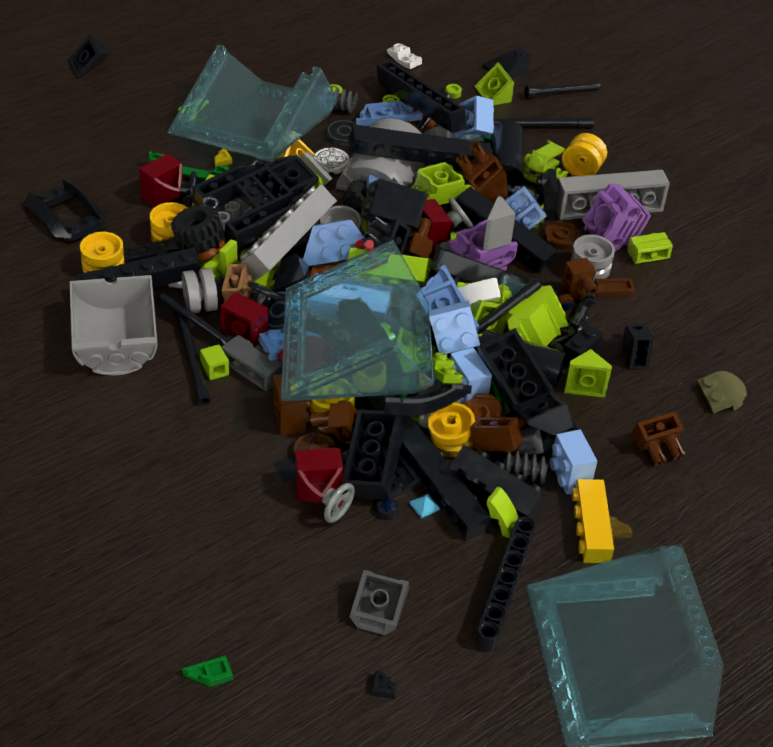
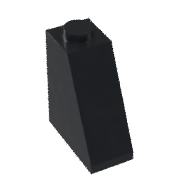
M297 253L281 259L272 289L278 293H287L294 299L315 291L309 266Z

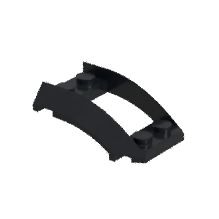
M63 179V185L55 186L47 192L38 193L37 196L29 192L23 205L24 209H30L31 213L44 223L55 240L64 238L65 241L72 242L105 228V216L98 206L83 191ZM74 197L92 215L86 216L79 222L70 223L64 228L49 207Z
M442 383L441 388L420 396H378V410H383V415L419 416L429 414L451 405L460 398H465L466 394H471L472 385Z

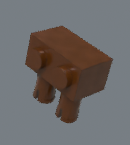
M475 141L472 143L473 146H469L475 158L470 162L467 155L462 153L456 158V162L462 169L458 174L463 176L464 184L471 185L479 192L503 168L496 156L483 150L480 143Z
M421 218L419 227L410 231L403 255L421 258L429 257L433 241L427 237L432 223L431 220Z
M587 258L565 263L560 291L563 295H571L575 302H581L588 293L594 296L598 293V287L593 282L596 274L595 267L591 265Z
M341 400L338 403H330L328 412L311 413L310 421L313 426H318L319 433L325 435L334 434L343 445L351 443L358 410L351 402Z
M675 411L638 422L631 433L639 451H648L654 466L662 465L667 461L660 448L661 445H667L673 460L686 456L678 440L684 428Z
M497 415L494 418H478L470 427L475 450L481 449L487 453L493 451H504L506 453L515 451L523 441L520 429L526 422L520 416L517 417V415L514 417H498Z

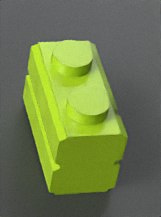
M665 232L630 237L627 252L632 257L634 264L669 259L673 245Z

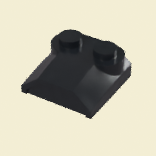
M548 169L545 172H541L540 176L537 175L536 185L538 190L534 192V199L539 205L542 206L544 204L543 211L546 212L549 220H554L558 197L556 169Z

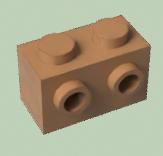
M248 264L228 265L221 290L224 302L235 292L250 298L251 288L247 286V282H254V276L250 274Z

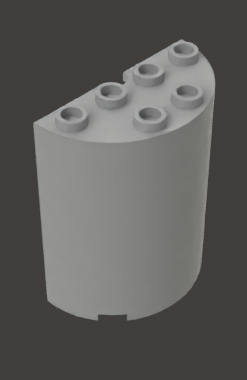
M381 119L369 126L422 134L410 123L399 119ZM353 153L337 181L336 189L346 191L352 181H366L368 174L411 188L414 185V175L418 172V169L424 168L426 163Z
M151 275L119 277L112 283L107 282L105 279L70 281L72 352L75 359L82 366L86 365L92 368V372L102 375H124L141 369L142 364L154 357L157 350V333Z

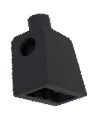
M627 324L624 329L622 349L629 370L649 369L654 336L646 324Z

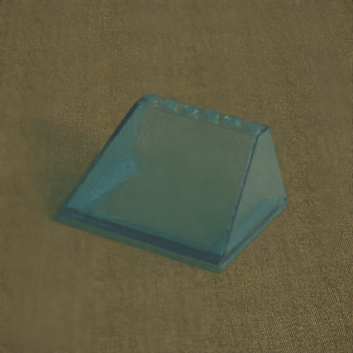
M217 44L167 132L175 136L271 162L328 117L338 100L322 69L313 66V73L310 75L302 72L294 88L262 81L227 52L224 46Z
M394 240L286 288L281 399L283 401L415 394L434 386L429 303Z
M682 544L658 546L527 585L566 747H606L712 737L724 664Z

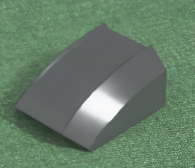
M363 570L350 613V618L356 627L381 635L394 631L410 588L409 582Z

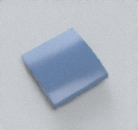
M525 186L505 200L515 212V219L529 230L547 217Z

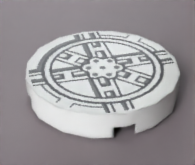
M324 148L319 150L314 156L328 173H342L349 162L348 154L337 148Z

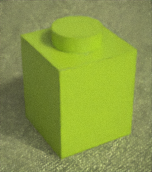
M219 344L200 350L201 366L209 380L229 375V360Z

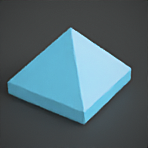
M428 493L409 502L421 519L440 510V507Z

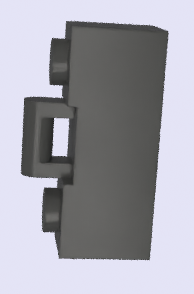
M237 335L221 347L229 360V367L266 392L273 387V376L284 374V364L280 360L270 361L268 359L269 353L264 352L263 346L257 345L254 348L249 340L244 339L240 335Z

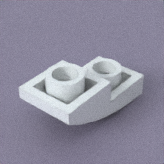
M398 43L387 49V53L395 61L408 69L422 64V58L410 53V47Z
M497 278L478 281L458 288L464 300H469L470 305L478 300L490 302L501 297Z

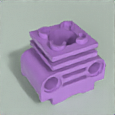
M608 184L605 191H598L591 209L586 213L582 221L585 224V231H588L591 235H598L608 239L614 245L615 251H617L623 244L628 245L630 237L640 236L651 215L621 185Z
M487 220L480 222L470 229H463L457 232L456 238L448 241L447 250L505 271L507 270L505 265L515 258L518 246L516 241H511L509 245L488 251L483 250Z

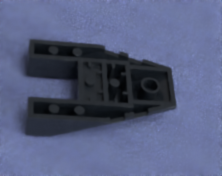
M298 155L275 158L273 162L267 163L258 161L255 162V165L250 166L241 164L192 186V203L195 206L209 205L210 207L217 208L242 196L253 209L225 222V238L227 241L231 239L236 241L237 249L252 243L284 215L319 181V177Z

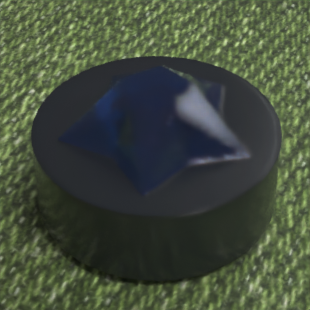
M390 498L389 500L378 501L377 514L380 518L391 520L397 517L399 504L395 499Z

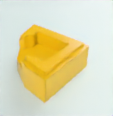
M227 149L220 150L219 154L214 157L215 167L217 165L232 164V158Z

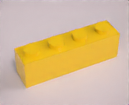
M578 479L576 488L572 489V501H576L574 517L578 518L576 534L581 539L578 544L579 554H583L584 563L611 564L614 545L604 480Z

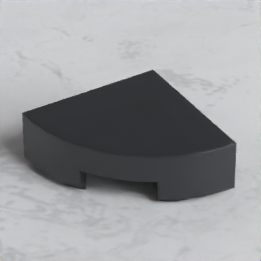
M375 670L371 696L396 699V686L385 673Z

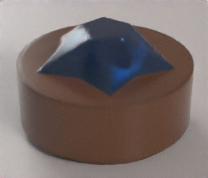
M564 294L558 297L565 313L574 307L575 301L571 295Z

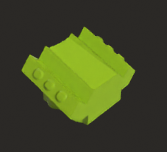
M443 162L418 169L415 184L411 188L427 193L426 199H435L439 205L449 203V198H453L456 201L457 196L471 185L464 184L463 176L456 173L451 165Z
M551 285L541 287L529 298L523 300L507 312L506 316L509 331L516 328L522 340L546 347L556 336L561 335V327L569 326L566 313Z

